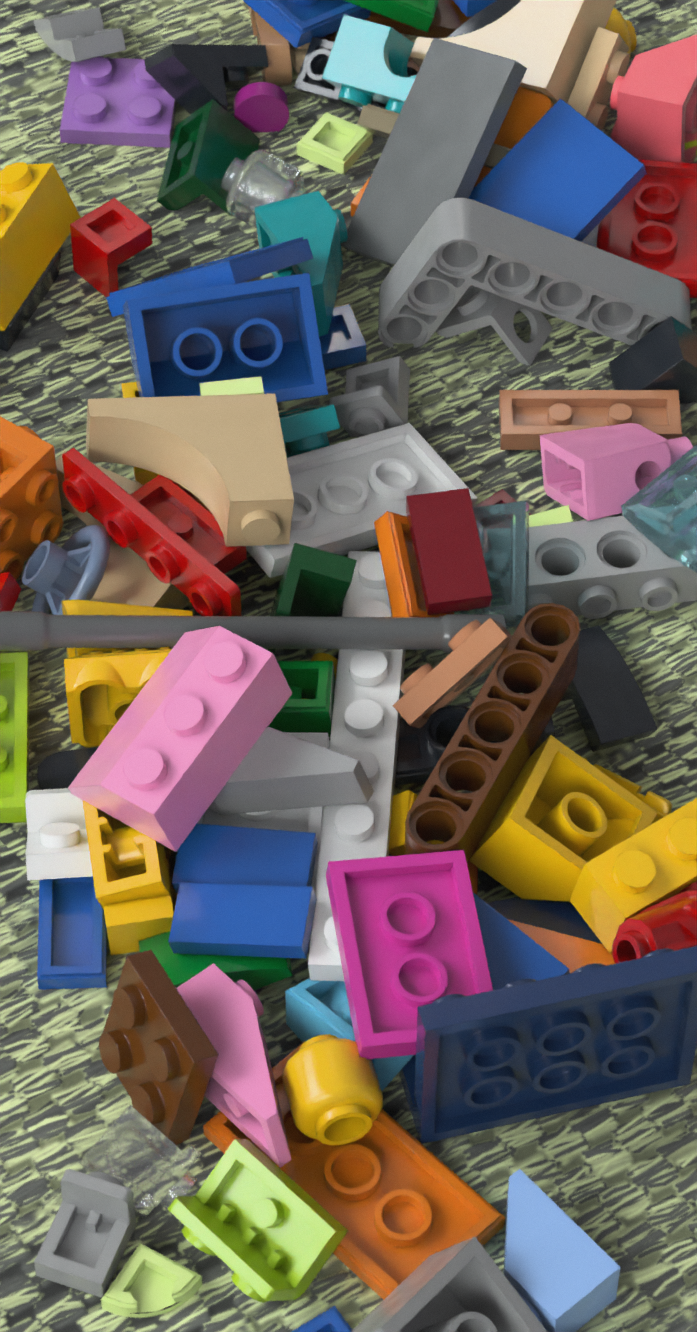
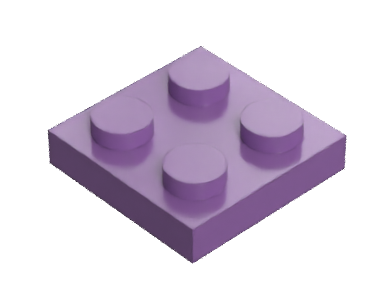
M99 56L78 62L71 61L60 125L61 143L170 148L177 101L146 71L144 59L104 58Z

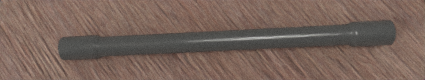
M0 611V651H42L47 648H173L185 632L221 626L264 649L441 650L451 653L453 650L448 646V643L463 627L473 620L478 619L483 624L491 617L500 622L505 628L506 624L503 615L447 614L442 617L49 615L41 611Z

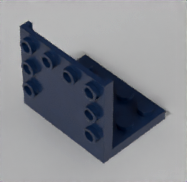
M513 897L487 903L506 919L601 943L571 902L530 900ZM697 946L676 951L669 948L658 949L635 960L607 966L598 963L589 964L566 975L538 981L519 979L505 985L501 989L469 996L450 994L435 1000L431 1004L418 1006L416 1055H413L399 1071V1076L420 1143L425 1144L690 1084L697 1045Z

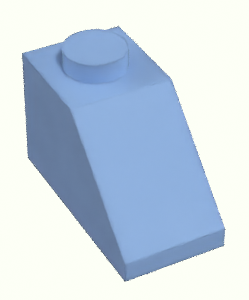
M519 1169L509 1177L503 1274L547 1332H576L616 1299L621 1267Z

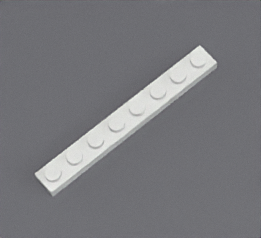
M349 551L348 558L357 561L350 587L344 598L342 617H393L380 552ZM339 649L329 749L359 760L374 792L368 803L323 807L315 889L317 902L308 960L311 981H344L326 881L328 862L389 856L392 803L400 728V714L393 705L402 697L400 686L404 678L406 650Z

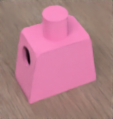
M636 423L540 435L543 484L547 496L563 506L569 505L571 511L588 521L669 501L673 495L672 476L691 473L695 467L694 449L687 437L667 440Z

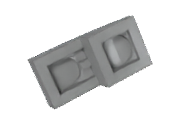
M100 7L82 8L33 20L35 30L46 45L57 55L68 61L78 62L126 50L122 28L104 29Z

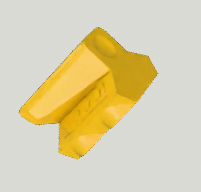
M78 599L61 601L63 615L193 616V611ZM66 648L67 659H64L72 744L79 743L85 748L100 746L173 648Z

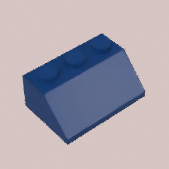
M309 273L128 299L123 305L132 367L140 397L200 396L199 383L260 376L262 378L264 394H275L277 403L328 395Z

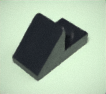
M171 44L144 59L146 71L190 115L212 99L227 110L226 89L238 88L249 84L248 77L269 67L266 45Z

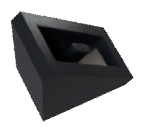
M670 316L609 362L608 368L614 390H678L680 404L697 402V333Z

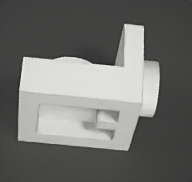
M68 788L28 791L25 799L28 830L26 845L27 880L92 877L83 800L71 794Z

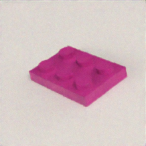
M464 850L328 862L326 881L359 1056L366 1059L416 1055L418 1006L431 1004L435 1000L450 994L469 996L493 990Z

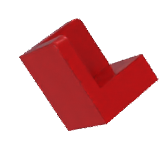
M116 198L111 199L70 224L73 270L105 297L110 296L109 293L119 290L117 266L153 244L152 227Z

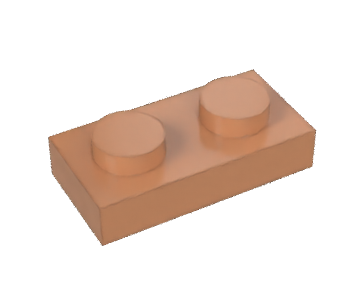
M491 617L483 624L478 619L473 620L450 640L448 646L453 651L435 668L427 663L413 672L402 683L400 690L404 693V696L393 707L410 726L422 727L432 713L439 708L450 705L498 661L512 635L500 622Z

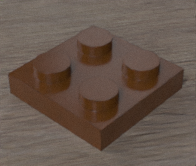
M147 950L126 957L117 989L113 994V1001L107 1021L99 1039V1051L107 1070L118 1076L131 1097L137 1119L143 1126L150 1128L164 1151L190 1138L219 1054L152 950Z

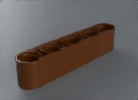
M546 603L531 608L524 615L407 814L405 821V855L464 850L468 864L575 676L578 665L580 623L572 610L563 605ZM489 741H497L500 743H490ZM468 790L472 791V793H461L457 791ZM438 840V841H443V842H445V843H443V844H430V843H427V841Z

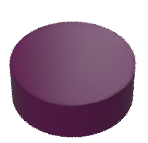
M268 82L251 83L240 89L234 97V117L253 133L279 132L286 126L289 120L287 95L283 89L275 84Z

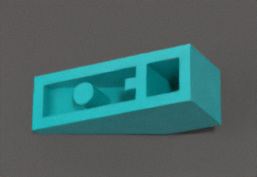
M319 191L254 207L259 248L303 237V239L308 238L313 259L272 272V274L277 278L309 273L319 336L328 334L343 269L341 243L347 242L348 239L347 227L339 209L333 210Z

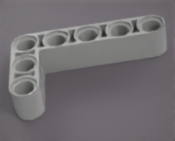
M463 197L451 198L436 207L379 288L378 334L379 339L387 347H393V343L414 344V348L422 347L429 341L470 285L631 346L670 316L692 330L690 292L687 286L678 279Z

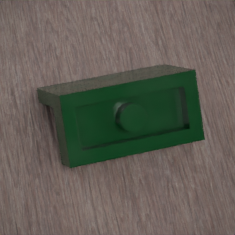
M212 99L175 126L157 202L167 210L178 211L204 194L230 216L242 214L245 209L259 148V138Z
M294 543L275 594L270 616L337 617L350 587L357 560ZM266 649V650H268V651H270V652H272V653L274 654V652H275L276 649Z

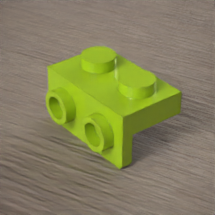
M248 1139L233 1140L195 1196H176L168 1207V1210L184 1224L182 1228L183 1236L200 1251L212 1256L217 1255L234 1271L231 1276L233 1283L247 1296L263 1303L267 1301L296 1300L310 1286L348 1232L340 1222Z

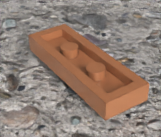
M678 390L499 391L500 450H541L540 435L626 423L639 424L667 440L682 437Z

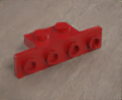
M71 448L62 455L65 479L62 483L63 491L68 501L76 510L81 513L88 512L104 525L107 533L117 545L122 548H131L146 561L149 569L158 580L165 584L171 582L185 594L194 609L201 616H242L240 588L225 574L247 559L246 546L226 547L219 524L207 509L172 480L162 475H158L132 494H128L75 448Z

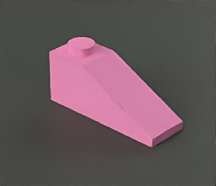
M213 963L176 988L219 1054L204 1096L281 1168L292 1159L268 1049L258 1018L264 1014L263 1006L257 994L244 980H239L235 983Z

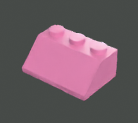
M221 626L185 632L70 784L68 789L71 794L176 852L266 727L270 725L292 695V691L274 654Z

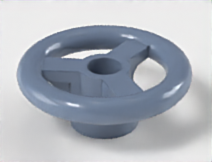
M88 525L74 533L62 547L49 540H45L34 550L22 576V583L37 591L32 611H41L49 615L50 611H52V615H63L62 600L78 599L91 601L102 580L110 554V539L103 527Z

